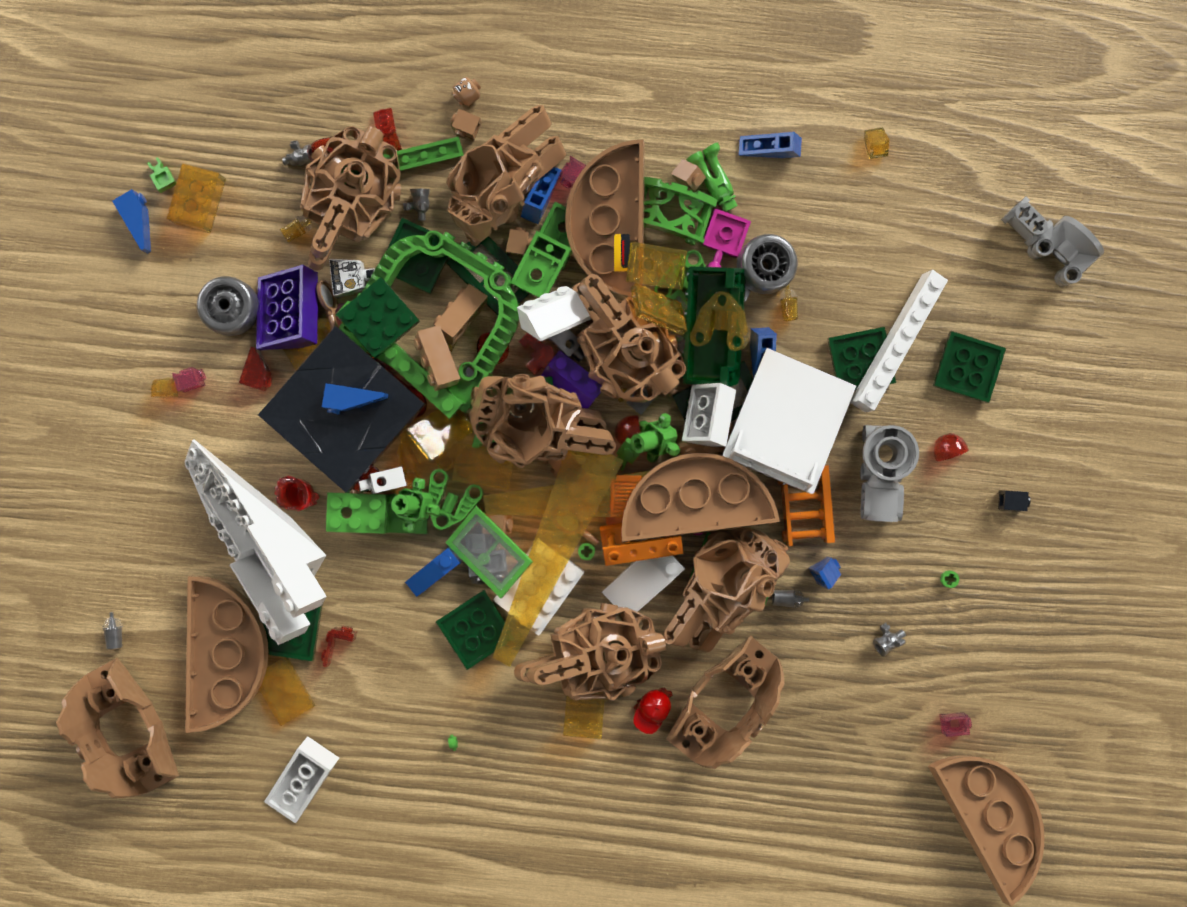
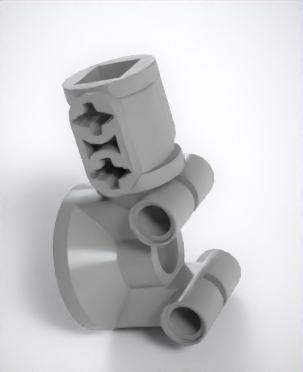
M1025 196L1001 220L1005 224L1008 223L1026 240L1024 243L1028 246L1027 253L1030 258L1037 260L1052 253L1065 265L1055 274L1054 279L1057 285L1068 286L1077 283L1081 279L1082 274L1104 254L1103 246L1089 229L1070 216H1063L1053 226L1054 223L1050 219L1047 221L1029 203L1030 199Z
M864 425L862 431V440L865 442L863 446L864 463L861 465L860 478L868 482H863L861 519L884 522L901 521L903 517L904 486L898 482H901L902 478L908 476L916 467L919 459L918 443L914 436L903 427L895 425ZM882 445L889 446L893 452L892 458L887 462H883L879 457V449Z

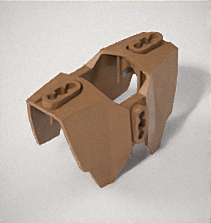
M750 635L720 663L705 671L695 686L691 687L687 703L666 740L694 763L705 768L716 769L721 764L733 762L752 743L749 737L755 738L760 733L763 725L766 726L779 705L780 693L784 686V672L779 658ZM760 650L762 655L755 657L756 651ZM749 666V671L744 672V668ZM723 671L735 678L755 698L747 713L730 731L721 728L692 703L693 699L697 697L713 675ZM696 727H701L700 731L695 732ZM684 740L689 741L687 746L682 745Z
M119 658L87 673L67 692L61 701L63 709L56 724L60 736L66 739L69 745L77 744V754L81 759L85 760L81 764L83 781L92 791L107 793L111 798L135 797L147 794L179 777L163 723L152 705L153 703ZM129 702L137 706L136 709L145 722L148 732L151 731L148 744L128 754L118 756L110 749L101 732L99 720L106 713Z

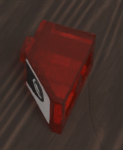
M250 347L239 383L266 391L271 386L272 373L261 351Z

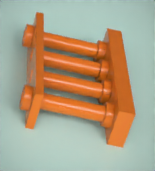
M829 465L824 466L818 481L819 489L813 494L807 492L788 494V484L783 485V482L777 480L778 485H781L785 529L782 531V541L786 542L787 546H793L792 539L821 537L825 543H835ZM818 499L821 503V508L818 511L790 513L789 501ZM814 518L822 520V528L820 530L791 531V520Z
M622 523L599 527L605 566L683 554L681 535L622 543Z

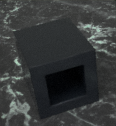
M999 490L998 509L1028 511L1031 503L1030 496H1028L1029 492Z

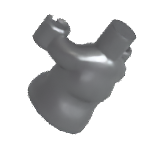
M291 141L290 147L294 149V152L282 158L284 165L303 166L313 161L311 154L314 152V149L310 144L300 149L298 141Z
M410 189L413 202L403 203V210L414 209L418 212V220H426L425 213L428 211L430 204L428 198L430 189Z
M884 623L880 626L883 636L873 640L876 651L881 656H886L889 651L905 644V640L902 638L906 634L902 629L892 633L889 631L890 625Z

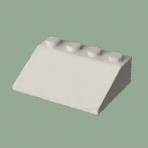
M537 538L526 553L533 563L503 598L500 599L496 595L494 601L539 636L584 574V570Z

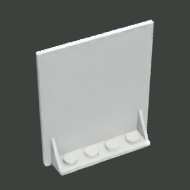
M766 348L722 456L763 473L768 477L783 482V485L788 484L813 494L856 386Z

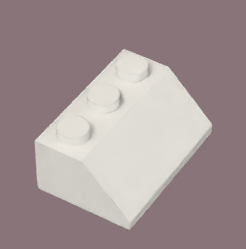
M567 286L559 287L554 292L543 294L540 298L526 301L523 305L517 307L521 328L539 341H543L590 320V315L577 292Z
M722 383L692 385L682 441L710 447H726L736 390Z

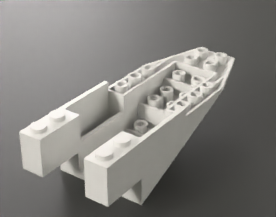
M192 440L185 459V466L189 470L202 500L210 524L216 528L220 540L224 541L227 546L229 555L236 561L231 563L230 567L258 611L260 620L266 624L271 638L278 645L304 634L310 626L304 613L320 607L327 597L315 579V575L326 554L290 516L196 440Z

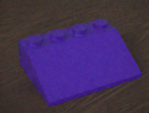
M299 265L258 277L257 350L304 348L317 344L318 296L316 286L318 283V272L305 265Z

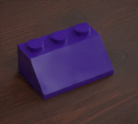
M560 350L541 375L544 377L552 376L554 387L562 388L570 393H576L582 408L589 409L601 393L602 385L589 378V373Z

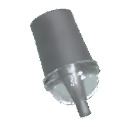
M797 589L774 590L772 594V605L796 609L802 606L804 601H809V598L804 597L803 593Z
M110 612V617L104 621L102 629L104 630L106 649H117L122 647L123 623H121L119 618L114 617L113 612Z

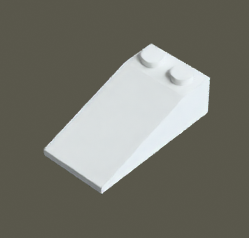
M673 556L635 561L608 585L602 593L613 605L623 608L627 607L638 612L685 568Z
M307 737L292 756L264 802L296 823L339 760V757Z

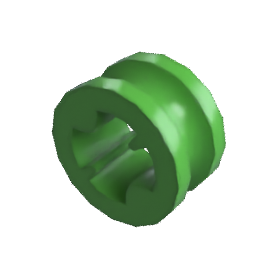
M583 543L578 549V554L581 559L590 560L595 555V548L590 543ZM584 546H589V549H592V553H589L588 557H585V554H581V550L585 548Z
M945 571L942 573L940 581L943 586L953 588L958 585L959 576L954 571ZM949 574H952L954 582H950V585H948L945 577H949Z

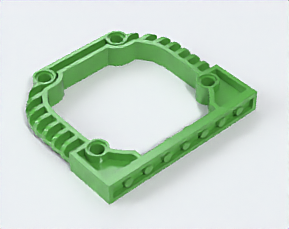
M433 230L427 232L425 236L414 235L402 238L391 245L383 254L364 290L380 277L391 287L405 263L411 257L423 252L435 258L447 255L483 277L486 290L498 298L499 315L493 330L473 362H464L460 365L458 370L460 380L458 384L447 388L463 403L460 410L464 413H470L473 408L470 402L472 388L479 387L480 381L484 377L493 375L494 368L518 327V302L511 289L512 278L503 271L505 267L497 262L489 263L487 256L479 251L477 254L471 252V246L464 242L458 244L454 241L456 237L446 231L442 234ZM438 236L439 243L438 245L433 246L432 240L434 237ZM503 276L505 283L502 286H498L497 279ZM341 323L339 328L362 349L368 352L349 329ZM381 356L377 357L379 360L391 366ZM469 366L474 369V374L471 377L466 373Z

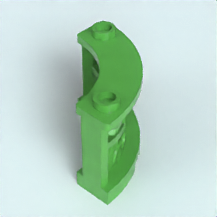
M644 176V205H651V208H647L644 213L650 214L649 218L644 219V228H651L685 239V243L690 245L704 243L705 239L703 237L712 208L716 207L718 200L701 191H688L687 186L672 182L669 185V183H663L661 179ZM649 189V201H645ZM662 192H663V193H666V195H667V198H666V199H664V200H657V199H661L660 193H662ZM674 195L679 196V205L686 214L678 219L668 221L658 205L668 203ZM685 200L691 201V205H688L691 210L685 207ZM703 207L701 216L698 217L696 214H697V213L701 210V208ZM655 217L659 220V222L653 221ZM692 218L699 222L695 234L690 233L687 229L688 226L695 228L694 222L691 220ZM682 225V230L675 228L677 226Z

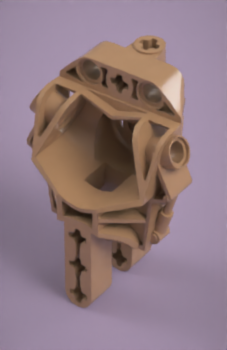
M543 105L532 107L498 136L494 135L483 145L468 150L447 177L448 188L453 194L448 204V212L456 226L463 230L467 240L475 247L488 237L492 230L496 231L498 229L497 226L515 221L518 217L519 203L521 206L525 205L523 201L524 195L534 187L536 181L567 155L558 136L549 137L534 150L527 147L552 125Z
M349 126L330 138L326 146L318 147L311 154L313 161L305 169V185L302 189L300 209L303 211L304 217L320 225L313 238L308 258V265L313 270L318 271L324 268L340 235L358 243L362 240H368L369 236L379 227V224L385 218L391 216L394 209V201H400L401 184L399 181L401 173L397 150L392 145L383 141V133L375 127L369 126L364 132L354 126ZM351 136L355 138V140L351 141L347 137ZM329 147L334 149L331 153L328 151ZM387 154L391 159H386L383 155ZM348 165V167L344 169V172L340 174L343 167ZM357 170L360 174L354 175L351 171ZM366 174H368V181L364 186L363 183L365 182ZM388 177L394 179V183L387 182ZM346 182L349 186L355 187V189L346 186L344 183Z
M588 275L580 283L571 287L575 292L580 291L579 297L590 315V320L586 321L588 326L577 334V342L581 345L584 356L588 360L591 369L588 374L589 378L602 385L600 391L604 395L614 399L622 398L626 401L644 403L656 398L662 392L669 391L680 382L678 379L685 374L686 366L681 354L677 350L676 337L674 334H668L664 319L657 320L643 306L637 303L634 297L628 296L618 303L598 275ZM638 335V337L629 342L633 336ZM641 342L646 344V351L642 349ZM629 351L631 352V354H632L635 358L642 359V361L635 360V359L630 355ZM672 366L676 368V374L673 373ZM621 387L627 390L625 392H622ZM643 388L647 390L648 397L643 395Z
M518 374L512 378L487 376L480 381L479 387L472 388L470 402L473 409L470 421L473 431L480 442L487 446L488 453L492 458L501 464L507 460L523 468L533 460H564L568 450L609 455L616 449L611 433L606 430L607 425L601 412L582 408L576 393H570L562 388L558 389L546 383L544 376L529 378L526 374ZM511 410V412H512L514 415H516V416H522V417H515V416L511 415V414L509 413V411Z
M750 527L736 529L731 533L717 531L710 534L706 544L694 554L695 571L682 594L685 598L684 603L664 632L663 637L666 643L679 647H685L689 643L693 650L711 652L724 633L733 634L737 626L753 611L762 612L766 598L770 597L774 592L777 579L784 575L783 572L789 566L790 559L786 554L789 548L776 539L773 540L762 531Z
M601 603L600 610L584 608L581 615L569 620L561 627H556L554 633L551 634L554 654L518 664L514 669V676L519 681L531 682L541 686L561 681L564 695L569 696L572 700L606 699L614 701L620 694L622 697H626L633 693L636 685L644 683L661 668L660 651L666 649V641L662 634L655 632L653 622L649 617L627 607L623 608L617 605ZM621 612L622 622L616 621L617 613ZM642 620L643 626L640 629L639 622ZM611 641H619V642H620V644H618V643H612V644H610V645H609L608 643L611 642ZM618 651L621 652V657L619 658V660L617 659ZM603 652H604L605 660H606V662H607L606 664H605L604 659H603ZM651 658V665L649 667L648 660Z

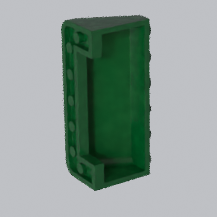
M689 266L686 275L688 290L685 294L687 309L684 314L686 329L683 333L685 348L682 352L686 366L685 374L682 376L683 383L696 385L722 383L728 387L735 386L739 383L746 285L744 269Z

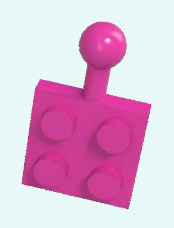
M715 208L704 243L702 244L704 247L716 250L713 262H710L707 267H721L720 262L723 253L738 258L751 223L750 220Z

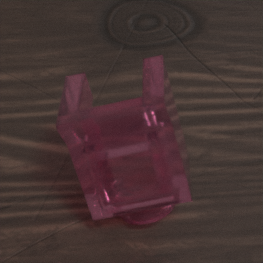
M570 156V162H567L560 172V184L568 189L572 188L575 180L586 165Z
M190 367L179 371L180 374L172 373L178 392L183 391L185 393L206 385L204 382L206 376L202 369L198 370Z
M964 712L940 714L941 733L946 737L970 735L972 722L967 714ZM958 719L959 726L951 727L950 721Z

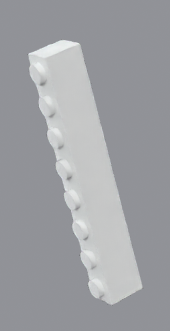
M934 270L922 274L851 398V404L863 412H870L876 409L948 281L946 278Z

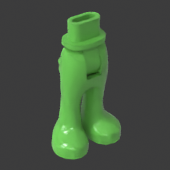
M717 142L708 146L702 152L698 151L692 154L686 160L700 168L706 176L704 182L710 194L718 200V207L721 206L724 212H728L738 205L734 199L736 196L733 195L732 185L718 161L717 155L720 145ZM704 158L706 159V161H707L708 164L710 165V167H711L712 171L714 172L716 178H713L712 175L710 174V172H709V170H708V168H707V165H706V163H705V161H704Z

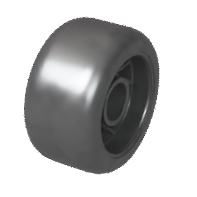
M763 234L753 238L742 248L737 259V268L744 269L745 286L758 294H772L786 287L793 280L798 266L797 255L792 245L783 237L775 234ZM762 261L768 264V270L763 267Z
M221 276L210 280L201 289L197 298V312L201 321L212 331L227 336L240 335L248 331L257 321V294L242 280L230 276ZM229 301V308L224 310L225 303Z

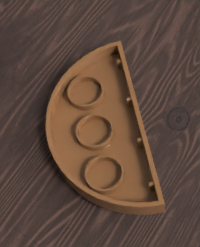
M643 139L619 143L594 157L581 171L573 184L568 197L565 216L568 242L581 268L588 275H598L609 290L635 298H643L645 142ZM615 234L630 235V271H614Z
M692 453L680 455L659 464L640 480L627 501L622 520L621 535L623 543L779 523L780 520L769 491L749 469L732 459L720 455Z
M196 575L188 576L185 733H193L215 728L239 714L257 694L263 682L268 664L267 635L254 606L232 586L214 578Z
M958 755L943 758L930 764L928 768L1004 904L1013 906L1032 885L1043 858L1044 825L1039 806L1032 792L1016 773L990 759L971 755Z

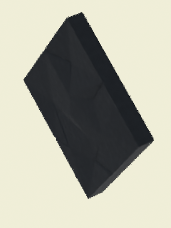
M335 326L262 409L258 416L345 493H349L426 404L340 328ZM326 383L388 394L387 399L348 411L340 410L339 414L327 412L328 408L322 407Z

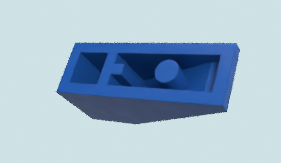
M795 132L740 136L739 156L767 158L801 157L802 138Z
M553 167L535 182L534 187L530 190L524 201L522 218L539 224L562 174L561 169Z
M131 189L112 200L141 251L148 254L151 252L149 210L145 205L147 201L142 193H137Z
M769 327L751 328L750 353L753 379L766 348L776 352L777 334Z
M326 383L322 407L328 408L327 412L339 414L340 410L348 411L387 399L388 394Z
M449 547L405 583L414 595L418 597L462 561Z
M826 557L808 568L817 584L827 589L832 588L841 575L839 563L831 557Z

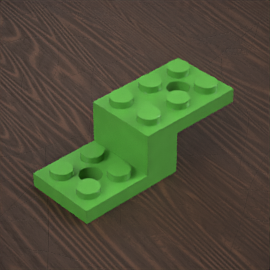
M554 202L540 232L536 231L511 280L512 285L537 298H540L543 294L550 293L560 271H564L573 253L568 242L567 233H562L558 230V226L561 223H565V206ZM540 270L542 277L539 280L532 279V271Z
M327 493L326 532L428 534V519L425 521H415L416 526L413 532L403 531L402 527L405 519L397 517L396 513L392 510L391 504L388 503L390 494ZM349 507L352 510L350 518L343 517V508Z

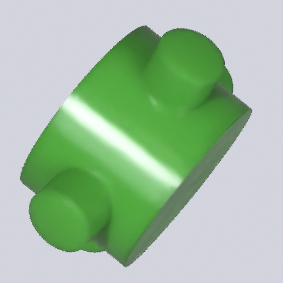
M451 734L448 738L449 748L456 751V748H458L457 737Z

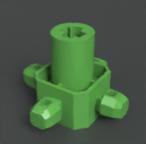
M664 413L660 415L658 421L650 423L644 420L640 421L637 427L641 433L632 436V449L636 453L647 452V460L651 463L656 462L660 455L667 453L671 456H677L680 448L675 443L678 435L676 429L670 425L671 416Z
M414 478L411 485L413 486L412 489L404 488L399 491L398 495L390 494L388 497V503L391 504L392 510L396 513L397 517L405 519L403 521V531L413 532L416 526L415 521H425L429 518V515L436 516L440 512V507L432 504L433 498L431 494L422 491L425 487V480L422 478Z

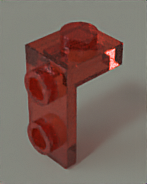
M392 108L374 112L375 127L383 133V141L395 147L397 151L402 150L396 132Z
M334 627L331 631H328L326 636V642H328L327 649L323 650L321 661H324L323 667H328L331 663L336 638L351 642L356 640L357 632L353 631L352 627Z

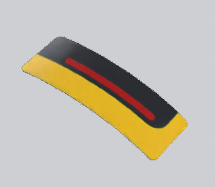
M629 234L614 235V271H630Z

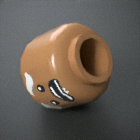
M464 77L453 86L454 92L452 95L461 106H470L480 98L479 89L481 87L475 79L470 80V78Z

